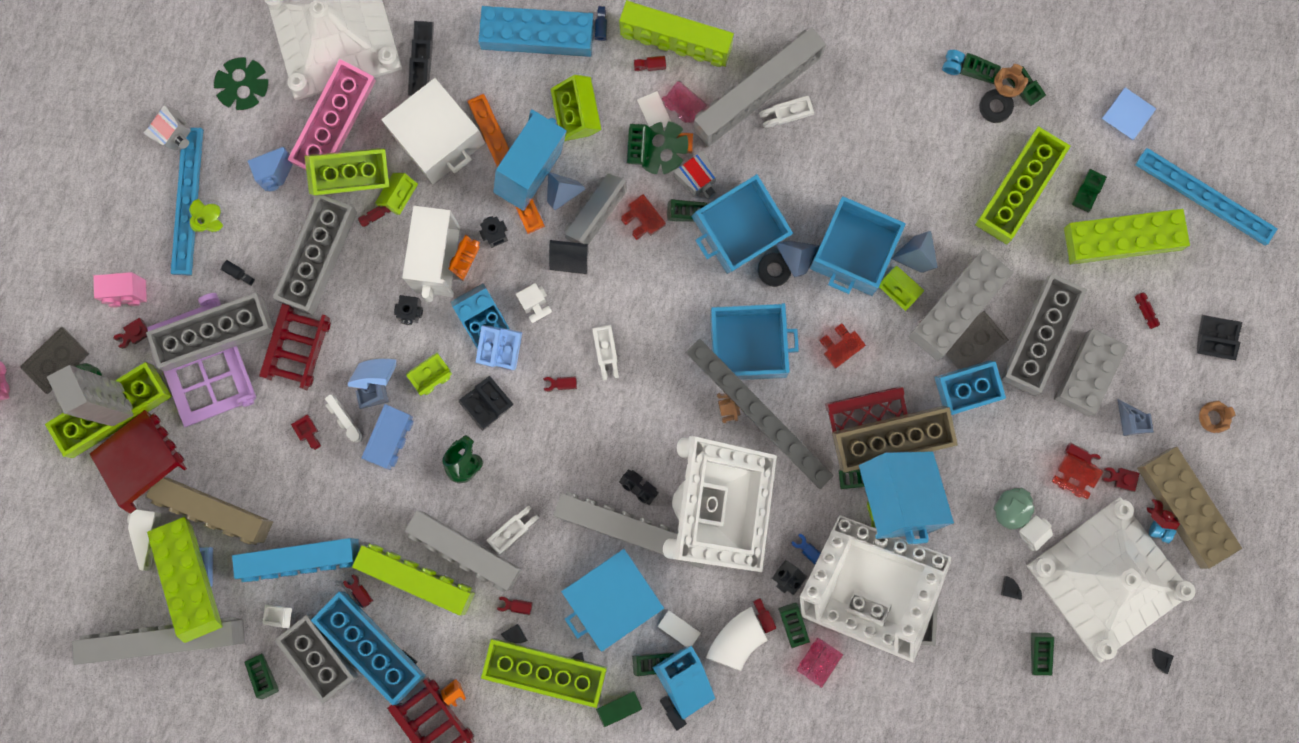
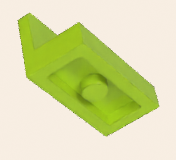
M392 173L389 178V187L383 188L375 204L386 206L394 214L400 215L418 183L406 173Z
M895 266L879 285V288L905 311L924 292V289L898 266Z

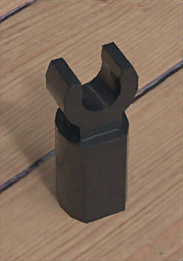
M228 260L223 263L220 269L238 281L241 279L250 286L255 281L254 278L244 273L245 270Z
M667 696L660 699V703L666 710V716L676 731L687 724L686 721L682 720L676 707H673Z

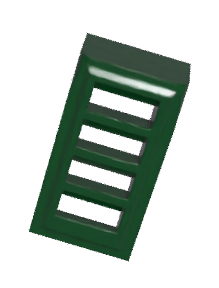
M967 53L960 74L994 84L995 76L1000 71L1001 66ZM970 63H973L972 69L969 68ZM977 65L980 66L979 72L976 71ZM984 67L987 68L986 74L982 73ZM991 69L994 70L993 77L989 76Z
M630 124L627 164L645 165L651 135V128L648 125ZM636 139H642V142H636ZM639 154L641 157H633V155Z
M671 199L667 204V221L695 222L691 216L697 211V207L701 209L707 203ZM682 207H685V215L682 214ZM690 207H693L692 215H690Z
M860 469L848 472L838 470L840 489L865 487L864 483H862ZM854 472H857L858 484H854ZM845 473H849L850 485H846Z
M795 602L778 608L791 648L810 643L798 604ZM798 618V621L790 624L787 623L788 621ZM801 627V629L790 632V629ZM803 634V637L794 640L792 638L794 636Z
M1031 633L1032 675L1052 676L1054 636L1051 633ZM1044 648L1046 651H1038V649ZM1038 657H1047V660L1038 659ZM1038 665H1047V668H1038Z
M674 652L633 655V674L635 676L655 675L656 672L653 667L656 665V658H659L660 663L665 657L668 658L673 655ZM648 659H651V670L648 668ZM640 660H643V670H641Z
M261 653L244 662L256 698L265 699L279 692L264 654ZM261 663V666L253 669L252 666ZM263 670L264 673L256 676V673ZM266 678V681L259 683L260 680Z

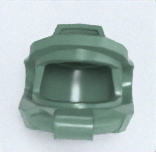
M1022 487L1003 492L993 508L996 511L997 521L1010 530L1023 528L1028 524L1034 513L1031 493Z

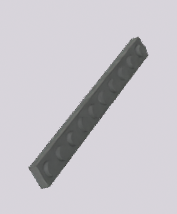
M698 339L685 352L818 489H822L834 476L701 339Z

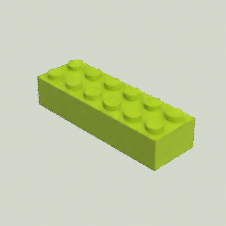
M627 0L619 20L620 35L625 39L639 40L644 45L649 46L652 44L664 51H675L680 56L688 55L696 61H707L716 67H726L733 46L734 33Z
M1038 126L983 210L975 226L1006 245L1012 241L1071 146Z
M1184 209L1072 222L1064 227L1070 265L1176 252L1190 246Z
M144 362L115 380L122 384L125 391L123 394L132 404L133 409L131 411L134 416L114 426H109L67 415L63 412L45 423L63 457L75 458L120 430L142 411L146 410L149 412L172 398L154 365Z
M182 517L148 531L147 535L176 636L183 643H186L222 628V622L192 524L185 517Z
M369 543L368 546H361L352 568L459 616L466 615L475 595L471 591L472 587L463 583L456 585L453 583L454 579L445 575L436 576L437 572L430 568H418V563L409 559L403 561L400 559L401 556L394 552L387 551L385 553L383 552L384 548L376 544Z
M493 638L489 644L481 679L597 708L607 667Z

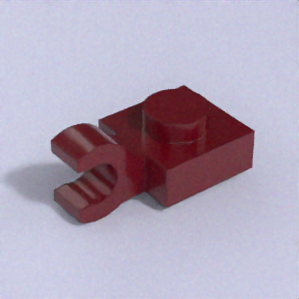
M308 414L291 424L300 441L307 440L310 447L314 450L321 447L320 442L314 435L319 431Z
M1152 499L1151 501L1154 503L1155 508L1147 507L1148 513L1152 514L1151 517L1162 528L1177 530L1180 523L1174 518L1175 515L1170 511L1163 510V503L1160 500Z

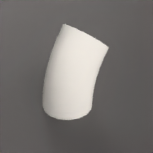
M752 606L739 613L721 630L711 645L706 659L741 671L750 654L761 644L768 641Z

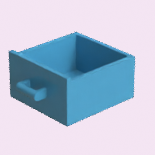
M533 109L529 113L527 124L497 167L493 193L522 211L525 210L560 157L567 131L555 124L556 120L554 118L547 119Z
M758 174L696 211L691 216L703 234L695 240L706 259L715 255L727 274L793 234ZM704 238L713 251L708 254L701 242Z
M842 196L810 269L831 278L828 286L850 294L851 289L854 288L873 296L879 288L906 223ZM834 280L841 282L845 285H848V289L836 283H833Z
M785 303L711 307L712 351L740 380L787 378L790 373L788 353L799 352L798 329H787ZM787 333L794 334V348L788 349Z
M933 452L884 453L859 465L878 533L875 535L876 539L906 537L908 544L928 543L929 533L954 523Z
M625 549L561 591L574 610V613L564 620L577 639L588 632L601 652L664 609ZM575 615L578 616L586 630L580 633L577 632L570 621Z

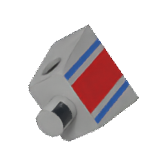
M164 105L144 134L161 145L176 151L179 148L185 149L189 145L186 137L191 129L177 110Z
M703 150L674 170V178L693 196L703 192L710 199L717 194V191L712 186L716 182L717 177Z

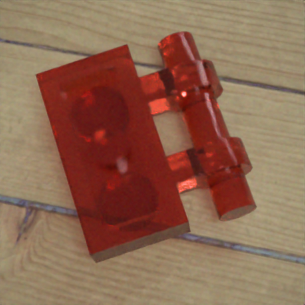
M1067 452L1058 467V471L1064 474L1062 478L1055 475L1052 482L1057 484L1058 488L1062 490L1067 489L1079 498L1088 499L1091 493L1084 490L1086 485L1094 488L1102 476L1103 470ZM1071 477L1080 481L1077 486L1068 482Z

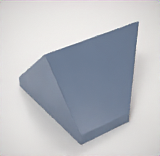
M552 172L548 173L547 202L554 210H557L586 190L577 180Z
M931 231L914 236L891 259L920 273L938 268Z
M784 241L776 244L794 278L807 273L820 245L795 241Z
M370 383L367 389L360 388L356 390L359 409L389 402L385 385Z
M1117 399L1123 436L1154 433L1151 413L1146 414Z

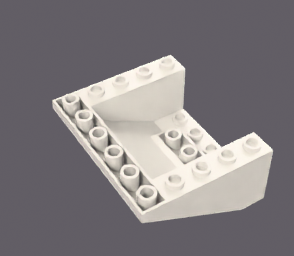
M839 515L800 595L802 617L914 662L952 557L918 544H908L907 540L899 537L876 539L875 535L878 533L875 528Z

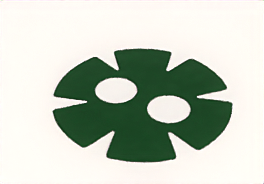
M238 57L227 61L223 66L228 74L218 70L215 75L214 88H225L216 96L228 108L231 107L236 99V110L250 109L259 103L254 94L264 97L268 89V79H257L266 73L265 69L255 60H252L246 68V57ZM236 69H242L245 72V78L242 81H235L232 78V73ZM247 86L250 89V94L247 98H240L237 95L239 87Z
M668 121L665 131L663 130L662 122L650 126L651 135L647 157L649 158L646 160L645 165H642L649 173L657 174L661 164L663 174H667L675 170L683 162V159L676 153L687 154V135L677 138L683 131V128ZM658 134L663 135L665 139L663 145L655 147L652 143L653 138ZM665 149H670L673 153L669 161L661 160V152Z

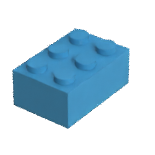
M985 361L934 377L942 406L950 407L951 415L1006 399L996 361Z

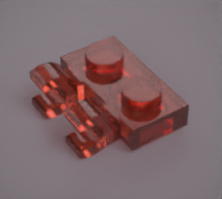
M644 194L628 204L630 211L621 216V221L625 226L635 217L642 224L632 231V235L636 240L640 239L646 232L652 236L666 226L665 221Z
M842 323L834 329L842 338L836 345H834L828 335L819 340L828 350L824 353V356L834 369L866 346L855 330L849 333Z

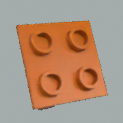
M467 235L459 242L458 250L450 260L448 268L462 281H464L480 248V242L474 239L471 240Z

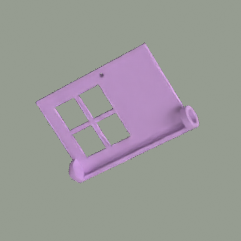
M210 293L200 297L198 301L202 307L147 327L148 331L220 306L217 293ZM237 346L169 371H163L184 427L242 405L243 407L254 404L256 399ZM224 353L230 371L209 379L202 361ZM198 362L205 381L183 389L176 371ZM232 375L239 394L217 402L210 383ZM206 385L213 404L191 412L185 393Z

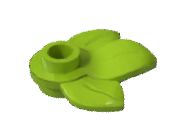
M199 199L192 202L189 208L192 216L190 218V226L194 231L203 232L208 230L210 232H217L223 227V224L217 220L221 213L218 205L207 204L204 206Z

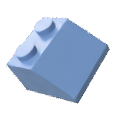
M284 147L248 160L255 181L265 191L277 190L279 186L284 184L293 164L288 161L290 154Z

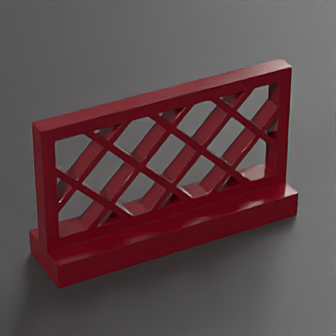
M899 386L825 403L832 432L837 431L836 426L840 428L839 430L844 429L849 418L858 423L857 426L864 425L862 423L868 414L877 419L876 421H880L887 410L896 415L895 417L900 416L901 412L903 415L908 414L904 399V388ZM900 399L901 408L897 413L888 408L892 401ZM877 404L884 408L879 417L870 413L872 407ZM855 409H861L866 412L860 422L851 417ZM842 413L847 416L841 426L835 423L833 414Z

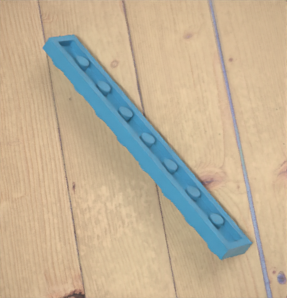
M190 127L191 131L186 137L189 145L185 149H181L171 262L172 275L192 276L195 231L190 226V218L192 216L189 208L192 202L198 199L203 143L202 128Z
M1148 148L1142 152L1135 163L1140 169L1265 246L1269 244L1278 229Z

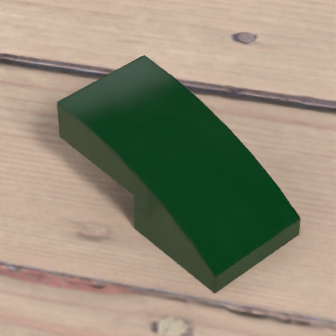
M1022 66L1021 73L1024 78H1028V83L1019 96L1029 106H1032L1045 97L1046 94L1037 80L1033 81L1024 66ZM1006 78L1011 86L1015 88V82L1010 78Z
M1089 169L1071 205L1089 213L1098 194L1102 190L1107 176Z
M632 691L597 708L596 711L603 727H607L642 710L635 691Z

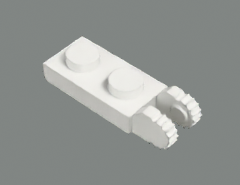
M804 96L759 112V115L762 118L775 114V119L763 123L764 128H769L777 124L781 125L814 115V110L809 96Z
M611 325L592 328L603 381L607 380L608 375L605 365L609 364L613 366V376L619 378L618 361Z
M327 396L325 398L327 401L326 407L332 414L335 413L339 418L337 422L340 427L347 429L346 436L355 443L361 442L363 436L336 396Z
M530 506L526 507L518 515L513 516L486 540L498 555H501L526 533L529 527L538 521V515L533 516L526 524L520 520L531 511Z

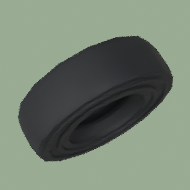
M992 89L981 98L979 104L980 113L989 122L1001 123L1012 114L1014 109L1012 97L1001 95L996 89ZM996 99L1000 100L1004 106L1003 110L997 113L993 112L990 108V102Z
M769 253L758 264L759 278L768 286H781L791 276V271L781 253ZM771 263H778L781 266L782 272L779 276L774 277L768 273L767 267Z

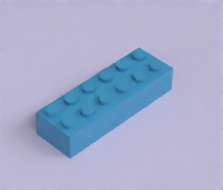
M482 6L478 42L481 50L591 57L594 16L593 13Z
M347 538L232 555L234 579H241V582L259 581V577H261V580L279 578L278 574L281 577L298 575V571H300V574L316 573L317 568H320V571L336 570L338 565L340 568H350L353 566L360 550L359 539Z
M338 592L311 619L318 629L392 705L399 704L426 676L346 592Z

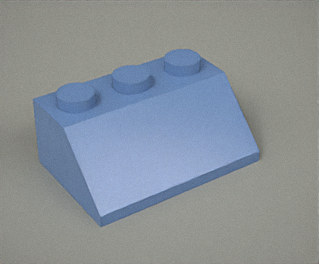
M384 404L361 459L391 470V467H395L398 461L397 453L399 449L404 447L406 442L404 438L406 432L410 431L413 426V417Z

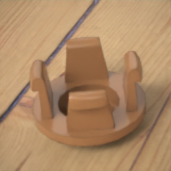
M1013 64L1012 67L1002 68L997 73L994 85L1001 95L1016 97L1022 93L1028 83V78H1024L1021 73L1022 66ZM1005 78L1012 79L1015 82V88L1008 85L1003 86L1002 81Z
M718 393L717 398H726L718 401L721 416L730 415L723 417L722 422L738 421L737 416L741 415L740 408L725 393Z
M1212 401L1201 408L1199 421L1205 430L1211 433H1220L1230 429L1232 418L1236 414L1233 407H1227L1220 401ZM1210 411H1216L1220 414L1221 419L1218 424L1213 425L1208 416Z

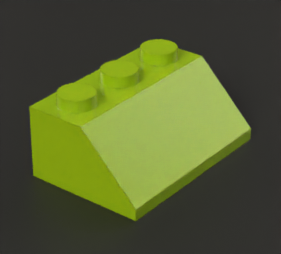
M573 75L550 88L557 125L567 130L564 141L589 137L602 130L591 77Z

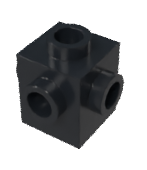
M497 216L487 217L480 224L482 228L479 231L483 241H488L491 248L508 241L505 234L508 231L503 220L499 221Z
M399 295L398 304H395L394 315L401 321V324L412 325V323H418L419 318H422L423 315L422 301L419 297Z
M785 560L772 579L778 583L776 587L783 593L788 591L795 595L808 576Z

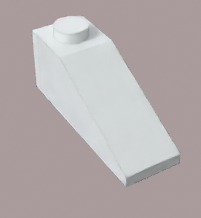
M136 509L128 515V530L139 570L150 571L153 552L147 532L159 527L161 513Z

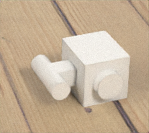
M534 283L516 293L526 313L534 310L535 313L529 316L532 323L552 313L549 306L543 309L540 307L546 303L544 297L547 296L542 286L538 288L537 284Z
M1036 515L1019 531L1021 538L1028 544V548L1031 551H1037L1053 536L1051 524L1046 519H1040Z

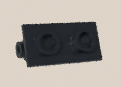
M628 469L623 474L619 483L622 484L625 490L635 494L640 502L650 506L659 494L657 488L648 481L642 486L640 482L643 480V477L634 470Z

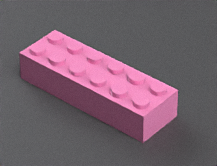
M339 59L288 158L290 163L306 170L305 155L340 152L376 82L374 76Z

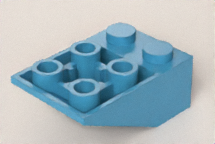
M484 283L451 301L454 311L477 349L482 325L510 329Z
M692 646L682 648L653 667L682 720L716 699L703 665Z

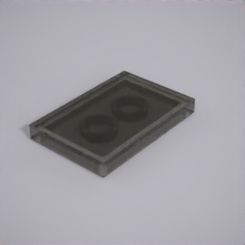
M983 311L948 350L946 356L959 370L983 362L1009 339L988 314Z
M61 327L20 368L45 394H49L53 389L47 376L68 365H79L89 355V352L64 327Z

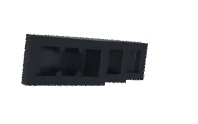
M414 21V38L412 39L411 58H409L408 96H412L429 83L434 22Z

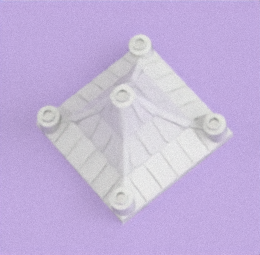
M265 0L270 9L289 77L288 86L296 101L322 93L339 59L374 76V78L402 70L383 0Z
M695 436L681 438L677 443V452L679 456L688 458L686 481L678 487L672 499V507L679 519V533L677 539L669 538L665 541L663 545L665 557L762 572L777 455Z
M1121 497L1115 499L1026 565L1099 663L1114 658L1121 646L1182 601L1193 599L1196 593L1194 585L1181 578L1135 518L1132 504Z

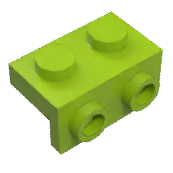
M438 352L406 373V376L420 396L423 394L428 395L435 389L436 385L439 383L444 384L452 375L451 370Z

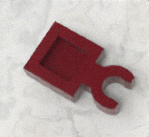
M138 318L123 327L125 330L124 334L119 333L113 337L117 341L123 338V343L118 345V347L124 349L128 347L130 341L133 344H137L147 338L146 332H148L144 321Z
M1111 467L1104 468V471L1110 472L1111 476L1110 478L1103 477L1102 481H1115L1114 487L1136 492L1140 473L1123 468H1118V472Z

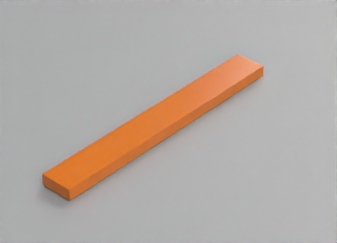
M481 94L467 102L498 167L509 151V147L485 95ZM531 199L524 211L516 207L527 234L545 227L533 199Z

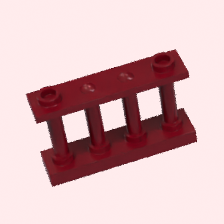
M282 303L259 377L272 381V378L276 375L301 382L299 388L308 391V388L312 386L314 376L312 375L325 334L330 330V318L323 314L320 320L295 314L294 308L290 305ZM295 321L318 328L315 338L289 332L290 322ZM288 339L312 346L309 357L283 350L284 340ZM282 357L306 364L304 374L301 375L279 369L276 366L278 359Z
M429 677L423 680L426 687L405 703L390 705L387 708L411 743H431L453 725L461 735L451 743L475 742L473 732L468 727L465 728L451 707L443 701L442 695L438 691L440 687L434 679L430 680ZM431 693L438 703L417 719L410 720L406 715L408 713L407 710ZM443 709L449 719L427 736H421L418 731L419 726Z

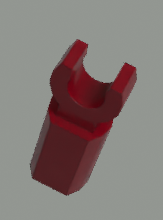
M665 56L647 57L646 60L636 59L634 60V70H665Z
M576 376L557 377L555 380L551 377L543 378L544 381L551 382L549 388H544L546 392H551L555 388L558 390L577 389Z
M1071 442L1064 451V454L1082 463L1085 462L1087 467L1091 469L1097 467L1092 464L1091 459H1101L1098 454H1089V451Z
M353 574L351 576L354 579V583L350 585L345 580L343 584L346 588L352 590V595L360 606L365 608L374 600L363 585L360 586L359 577Z
M499 597V600L505 601L506 606L504 608L497 607L498 611L503 612L509 609L512 613L531 615L533 602L517 599L510 601L507 597Z
M761 598L754 600L753 603L758 612L757 617L764 632L768 633L775 630L774 621L769 610L765 609Z

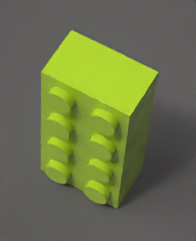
M375 148L304 156L308 189L311 195L389 187L385 149Z

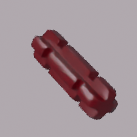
M377 206L367 212L366 216L363 214L358 217V221L362 227H366L370 224L369 222L372 221L373 223L385 216L386 212L390 213L392 211L386 206Z
M1142 292L1135 296V300L1140 304L1139 308L1145 320H1148V327L1150 329L1156 328L1160 325L1158 318H1155L1156 314L1150 301H1147L1146 293Z

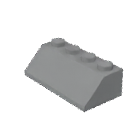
M607 174L605 178L602 177L597 183L598 188L596 191L588 195L584 208L580 207L576 212L574 222H570L564 230L566 232L564 234L565 238L570 242L589 245L627 192L626 180L611 174Z

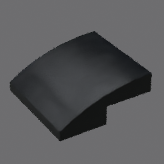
M550 240V270L587 274L588 244Z
M1202 315L1197 341V354L1236 361L1241 343L1238 340L1243 322Z
M491 376L485 378L472 391L459 399L460 405L482 431L514 405Z

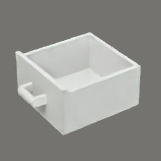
M436 78L381 119L391 135L432 185L450 171L454 174L472 160L470 155L485 144L479 129Z
M413 206L402 279L414 292L422 293V297L427 302H432L434 295L454 297V292L451 290L454 273L448 268L450 260L457 252L460 225L451 210Z

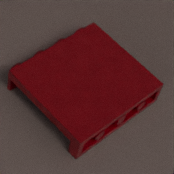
M146 410L142 411L89 453L118 506L130 514L137 509L133 502L177 466L184 471L187 469L183 463L185 459L175 450L177 446L171 439H168V431L159 424L161 422L160 418L155 413L150 414Z

